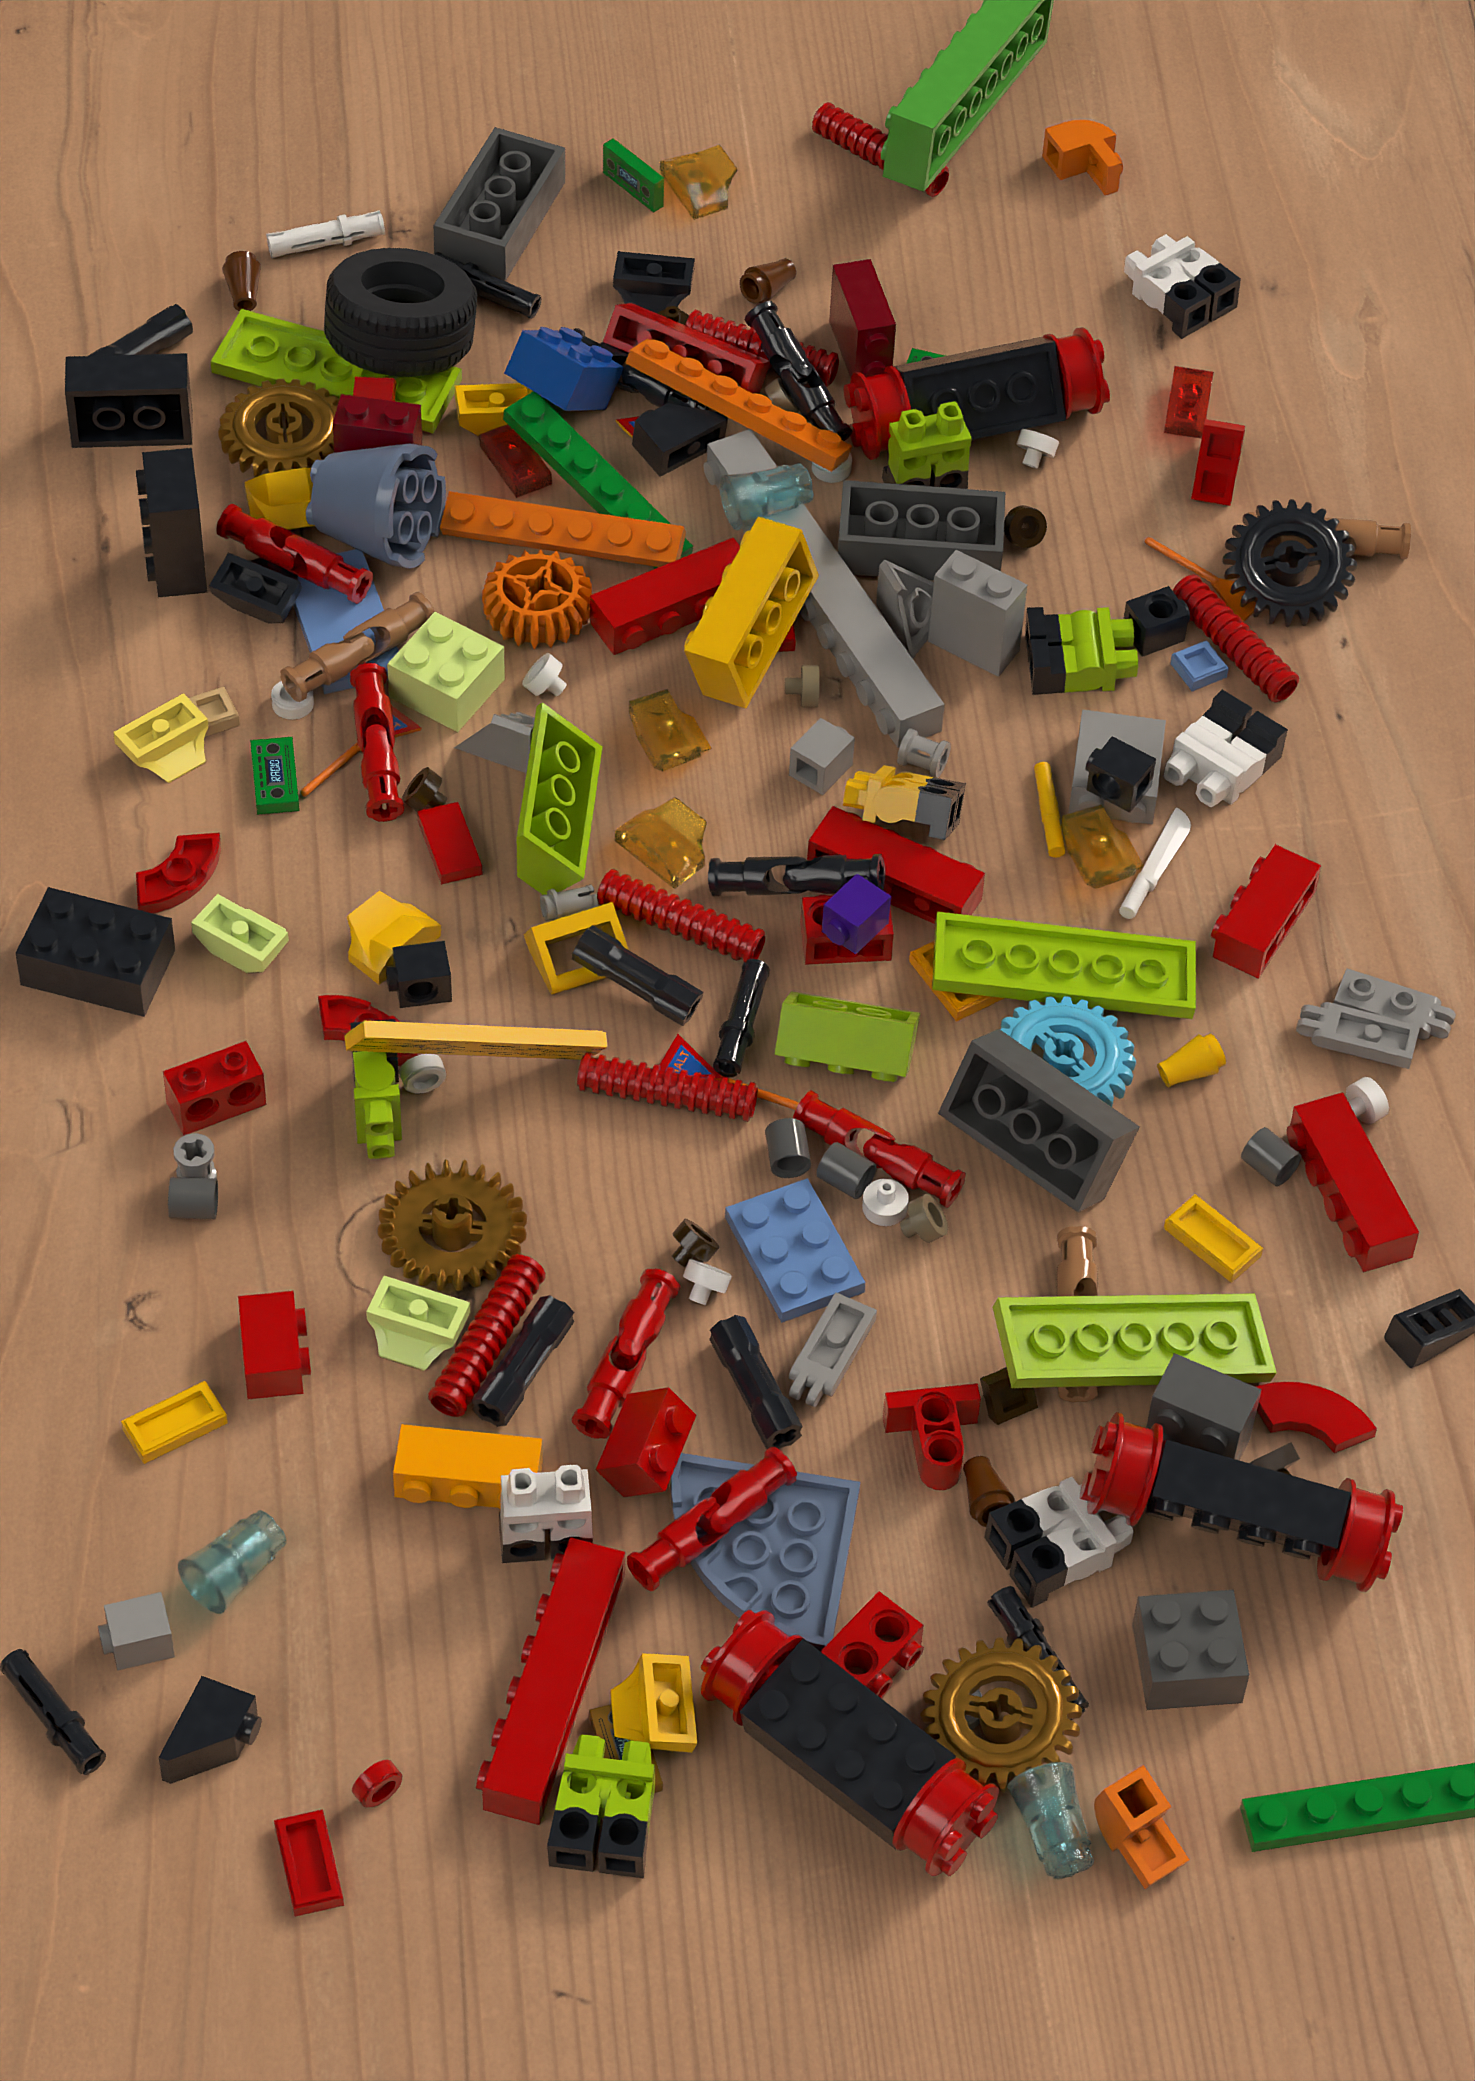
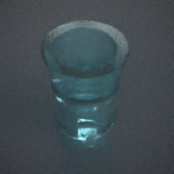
M801 463L791 466L782 465L749 473L725 474L720 478V496L723 509L730 525L737 531L754 523L757 517L767 518L781 512L796 509L801 504L811 502L814 496L810 474Z
M259 1510L246 1519H240L225 1533L205 1547L180 1560L178 1563L180 1578L190 1594L200 1604L211 1612L222 1614L244 1587L275 1559L277 1552L287 1544L286 1536L273 1517Z
M1066 1762L1044 1764L1029 1769L1013 1778L1007 1788L1023 1816L1038 1858L1044 1863L1047 1875L1053 1876V1879H1063L1089 1869L1093 1865L1094 1859L1089 1848L1091 1841L1077 1795L1073 1765Z

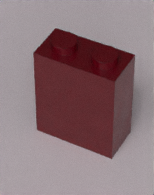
M871 259L833 265L829 323L849 376L851 378L853 373L861 372L865 377L882 374L885 367L893 366L896 322Z
M341 394L333 420L334 453L410 443L422 445L421 405Z

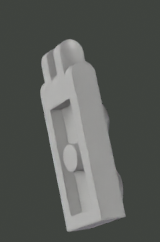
M1346 968L1333 1002L1334 1004L1418 1024L1420 1029L1417 1038L1422 1040L1428 1039L1430 1035L1442 1039L1447 1038L1451 1030L1450 1025L1453 1024L1456 1016L1452 1009L1441 1006L1440 999L1435 996Z
M1324 1002L1320 1007L1313 1005L1302 1006L1300 1012L1301 1019L1298 1020L1296 1031L1303 1036L1311 1037L1314 1045L1406 1069L1410 1068L1420 1025L1330 1002Z
M835 1292L790 1370L789 1379L794 1380L789 1396L799 1400L805 1388L810 1387L806 1404L813 1407L817 1406L823 1394L832 1397L875 1323L877 1310Z

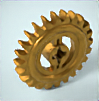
M277 379L276 384L273 385L269 381H263L262 388L250 386L247 388V394L238 393L234 396L235 402L228 403L225 406V413L219 418L218 437L221 441L223 453L228 454L230 464L239 462L241 473H245L253 464V475L255 478L260 476L264 469H268V472L272 473L307 468L308 466L312 467L315 460H324L329 454L334 453L333 420L339 398L329 396V390L325 388L316 390L315 383L307 382L304 386L300 385L299 379H293L290 384H287L284 379ZM281 412H285L287 442H284ZM300 413L305 414L313 423L312 431L304 439ZM265 415H267V441L255 429L256 424Z
M445 1159L440 1175H437L433 1171L431 1164L427 1162L424 1180H421L413 1170H410L408 1174L410 1188L397 1180L394 1185L396 1196L389 1193L385 1194L384 1205L386 1208H381L378 1212L381 1224L377 1228V1234L382 1239L381 1250L383 1253L391 1255V1266L395 1268L403 1267V1277L410 1279L419 1275V1285L427 1286L431 1281H436L437 1290H444L448 1283H452L454 1289L460 1291L463 1290L464 1282L468 1281L473 1287L481 1286L480 1277L484 1276L491 1281L497 1279L496 1268L503 1270L512 1255L521 1254L520 1243H523L527 1238L525 1229L527 1214L525 1211H522V1197H514V1185L512 1183H508L500 1189L502 1184L500 1172H496L489 1181H485L486 1169L484 1164H481L476 1173L471 1176L469 1175L468 1163L465 1159L462 1161L458 1173L452 1172L448 1159ZM472 1209L481 1215L484 1222L472 1219ZM421 1234L432 1235L436 1245L447 1251L461 1250L469 1245L471 1241H477V1243L473 1247L461 1252H444L434 1249L426 1243Z
M997 1637L993 1648L988 1649L983 1640H977L975 1653L972 1654L966 1648L961 1647L958 1649L960 1662L957 1663L951 1659H944L942 1661L947 1675L935 1673L930 1676L932 1685L938 1688V1690H928L923 1693L924 1702L933 1706L922 1710L920 1717L923 1722L932 1723L925 1728L924 1732L933 1739H938L937 1742L956 1755V1758L962 1759L966 1763V1773L971 1777L975 1773L979 1774V1783L983 1786L987 1785L992 1777L996 1778L999 1789L1004 1794L1007 1790L1009 1777H1014L1020 1788L1025 1790L1027 1787L1026 1773L1028 1772L1034 1774L1040 1782L1045 1781L1043 1763L1051 1765L1055 1770L1061 1769V1761L1056 1750L1068 1755L1073 1753V1745L1064 1735L1073 1737L1080 1735V1727L1070 1719L1080 1718L1083 1712L1079 1705L1070 1702L1078 1699V1688L1063 1686L1071 1679L1070 1671L1064 1669L1054 1672L1058 1666V1658L1051 1655L1040 1660L1042 1654L1040 1645H1034L1025 1652L1023 1651L1022 1639H1016L1010 1648H1006L1003 1638ZM1010 1681L1024 1687L1033 1696L1037 1709L1024 1707L1020 1697L1008 1688L997 1687L991 1689L982 1697L972 1694L981 1686L991 1682ZM1001 1712L1009 1713V1715L1003 1717L1002 1722L994 1720L999 1719ZM965 1715L980 1718V1725L984 1736L996 1744L978 1738L969 1728ZM1023 1728L1030 1730L1021 1739L1017 1740L1021 1736Z

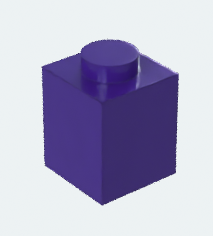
M856 874L824 904L822 932L833 943L843 945L854 954H857L889 923L891 896L859 874Z

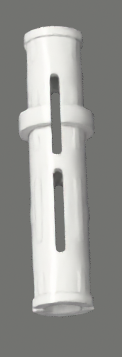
M378 210L352 217L340 215L337 216V220L282 232L268 233L266 238L271 258H276L290 253L312 250L333 244L352 245V241L385 235V227L382 214Z

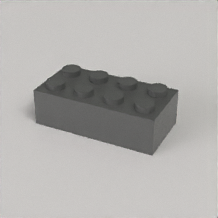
M494 127L433 225L434 254L440 252L442 255L463 264L471 262L477 265L480 271L506 281L565 184V147Z
M843 480L838 554L853 575L878 576L879 565L884 560H887L925 579L934 580V575L955 550L1001 571L1006 492Z
M1000 1029L971 1041L938 1112L939 1115L1077 1212L1105 1199L1140 1128L1133 1121Z

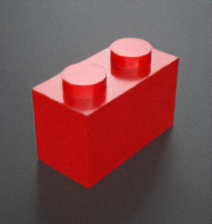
M294 1291L238 1296L247 1400L304 1394L302 1376L311 1375L309 1347L299 1348L298 1336H307L305 1308L295 1309Z
M669 1387L627 1394L595 1470L623 1497L665 1492L697 1415Z

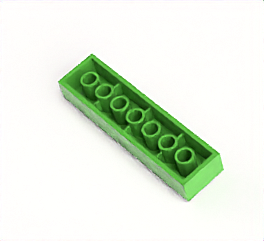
M1054 0L983 1L976 14L972 13L969 16L966 26L961 32H955L950 45L945 50L941 49L938 52L932 66L922 71L913 88L908 87L898 106H892L885 121V127L889 129L888 139L885 141L881 151V159L884 160L882 177L923 192L927 189L1047 43Z

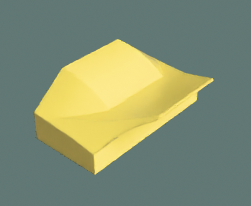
M184 693L113 732L115 744L137 766L151 770L168 783L206 762L204 737L208 730V719Z

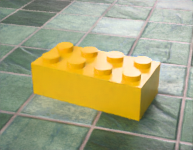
M757 517L751 530L746 531L743 535L740 550L732 564H728L724 569L720 586L715 595L707 600L700 622L696 629L688 634L684 645L685 655L704 696L745 709L748 707L819 577L802 529Z

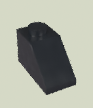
M667 403L655 410L645 411L635 420L632 446L658 476L661 477L707 453V444L725 438L728 418L719 412Z
M201 1676L159 1756L162 1781L172 1784L237 1760L245 1744H253L261 1727L262 1718L257 1713L256 1696Z

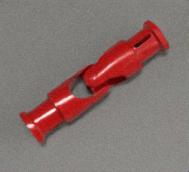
M235 504L228 505L217 522L216 533L218 536L224 539L231 538L245 545V549L248 552L287 569L323 589L333 588L347 595V599L355 604H358L365 598L373 580V573L365 568H355L345 563L342 556L302 538L265 518L256 519L242 512V508Z
M365 663L358 665L349 675L350 683L356 689L353 711L358 746L363 754L361 761L362 783L364 788L368 790L369 797L365 808L369 818L378 822H387L396 819L404 812V803L398 796L397 788L401 778L399 763L393 752L395 732L391 701L385 694L384 684L387 682L388 677L384 667L376 663ZM386 803V809L382 808V804Z
M812 1090L808 1091L799 1102L793 1118L800 1120L806 1128L823 1136L824 1142L830 1146L835 1142L842 1144L875 1163L876 1168H882L897 1182L912 1190L920 1188L940 1199V1205L946 1208L952 1205L962 1190L966 1173L960 1169L952 1171L933 1161L932 1154L915 1145L894 1142L896 1139L890 1132L845 1108L838 1110L819 1100V1094ZM865 1128L875 1134L865 1142L863 1153H861L857 1147V1138L860 1131Z
M657 1268L645 1269L640 1277L641 1287L637 1296L627 1303L620 1318L618 1336L616 1335L605 1348L587 1385L588 1397L583 1407L577 1409L572 1416L573 1425L576 1426L579 1432L588 1437L607 1439L613 1429L611 1420L617 1408L623 1406L627 1394L631 1393L646 1360V1349L658 1337L666 1320L664 1312L670 1299H674L680 1291V1284L676 1281L675 1277L664 1270ZM609 1355H610V1358L612 1359L613 1365H612V1364L610 1363V1361H609Z
M769 1447L764 1452L762 1460L747 1471L744 1469L739 1470L722 1483L709 1498L700 1501L659 1531L657 1540L640 1553L632 1552L627 1556V1566L633 1577L648 1591L656 1590L664 1576L677 1566L684 1568L726 1535L734 1524L749 1518L765 1506L768 1502L767 1497L781 1486H790L796 1482L797 1472L790 1459L780 1449ZM696 1525L703 1528L707 1533L702 1538H697Z

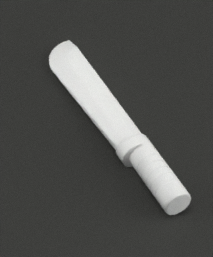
M1175 808L1141 872L1138 873L1119 909L1120 914L1124 918L1132 919L1135 917L1147 893L1155 889L1159 878L1190 832V820L1182 810Z

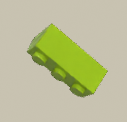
M791 991L782 1003L774 1055L784 1056V1063L793 1066L810 1067V1063L813 1061L828 1064L827 1070L831 1072L854 1074L855 1068L872 1071L871 1077L874 1079L896 1082L898 1076L906 1077L909 1072L920 1013Z

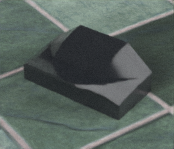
M618 251L613 276V287L621 295L624 304L633 303L654 313L665 310L668 306L678 307L680 302L691 294L695 258Z
M229 552L209 584L211 593L232 609L268 624L284 623L302 589L301 583L298 581V575L261 557L254 560H246Z

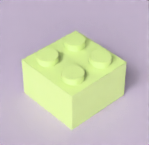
M434 612L387 664L389 697L459 732L505 680L504 646Z

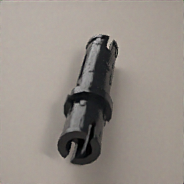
M440 252L434 254L456 264L465 271L475 286L477 295L526 315L530 319L536 316L542 300L539 294L531 293L507 281L484 273L478 269L477 265L471 262L463 264L442 255Z
M748 959L746 963H743L728 1019L720 1027L719 1038L721 1042L713 1062V1068L722 1076L735 1077L737 1073H741L746 1048L752 1045L755 1037L753 1024L760 1006L766 980L770 974L769 966L758 959Z
M1014 1587L1002 1588L991 1596L992 1599L988 1600L987 1604L1008 1634L1007 1642L1010 1647L1016 1639H1022L1023 1651L1025 1652L1034 1645L1041 1646L1042 1654L1040 1660L1051 1655L1058 1658L1043 1634L1044 1627L1037 1618L1033 1619ZM1059 1658L1058 1666L1056 1667L1054 1672L1058 1670H1066V1668L1064 1667ZM1072 1678L1070 1679V1681H1069L1067 1684L1063 1685V1686H1074V1687L1077 1688V1686H1076L1075 1683L1073 1682ZM1080 1690L1078 1699L1070 1701L1079 1705L1083 1713L1086 1711L1085 1708L1089 1707L1088 1701Z
M17 1649L9 1653L2 1660L0 1671L7 1676L24 1698L27 1705L30 1706L47 1728L46 1735L49 1741L54 1746H60L80 1774L87 1775L97 1770L105 1761L106 1753L100 1749L84 1728L85 1720L80 1713L69 1709L52 1684L48 1682L31 1660L26 1650Z

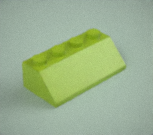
M543 702L536 707L516 843L517 877L542 895H546L549 889H555L556 892H560L584 879L603 746Z

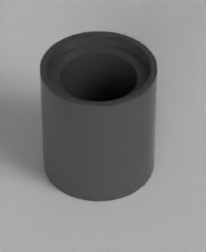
M784 1118L770 1123L765 1129V1137L772 1173L780 1178H794L805 1174L811 1167V1160L803 1122L794 1118Z
M1267 1127L1257 1131L1247 1142L1241 1153L1243 1161L1275 1186L1282 1185L1293 1175L1302 1158L1300 1153Z
M835 1142L823 1155L818 1165L816 1176L850 1197L858 1199L872 1182L876 1172V1164L842 1144Z
M170 1178L168 1192L169 1218L216 1219L218 1209L217 1178Z

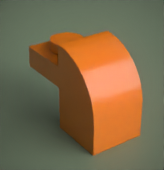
M1071 120L1045 128L1042 157L1060 180L1087 172L1105 196L1118 192L1120 174L1123 172V163L1119 154L1114 152L1117 136L1114 131L1101 123L1091 120Z
M1142 1765L1105 1788L1096 1797L1094 1810L1099 1828L1111 1851L1114 1852L1119 1849L1144 1889H1147L1185 1865L1190 1859L1162 1818L1171 1808V1805L1146 1767Z

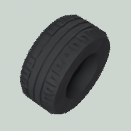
M380 248L359 252L344 259L332 271L327 280L324 333L335 352L344 360L374 373L416 377L443 372L455 366L470 351L473 344L477 307L476 288L465 271L456 264L428 252L407 248Z

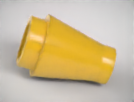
M1210 1033L1206 1036L1198 1034L1166 1060L1158 1063L1157 1069L1161 1079L1169 1088L1178 1083L1218 1074L1219 1068L1226 1065V1058L1218 1040L1213 1034Z

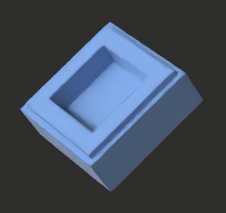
M1207 640L1173 653L1171 656L1170 664L1191 691L1227 678V665Z

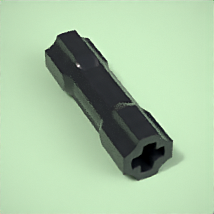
M175 304L152 316L146 323L110 345L101 347L88 356L156 354L192 334V322L187 317L185 310L178 304Z
M593 925L585 930L572 953L573 961L598 976L607 977L649 1002L656 1011L681 1026H684L691 1019L703 998L704 992L676 975L664 972L624 948L620 941Z
M551 1295L539 1298L523 1322L521 1332L495 1371L487 1376L472 1399L474 1405L472 1410L480 1419L488 1421L496 1427L508 1424L523 1401L525 1391L552 1350L559 1346L575 1322L573 1320L575 1312L565 1302L559 1301Z
M734 1315L728 1319L718 1321L710 1329L711 1337L709 1340L722 1365L728 1369L751 1413L752 1423L765 1448L776 1447L780 1449L792 1445L802 1436L800 1431L803 1426L789 1399L782 1394L760 1352L759 1343L746 1318Z

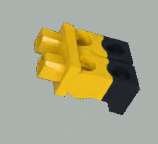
M883 765L875 774L857 771L853 779L849 778L847 780L843 806L864 810L863 821L875 823L880 818L887 823H896L903 819L930 825L929 837L943 840L960 823L966 783L909 772H901L895 775L896 767Z

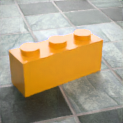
M401 1424L393 1470L394 1497L404 1498L413 1503L435 1501L452 1503L461 1508L484 1506L501 1509V1475H509L512 1469L529 1468L535 1473H541L543 1464L542 1438Z

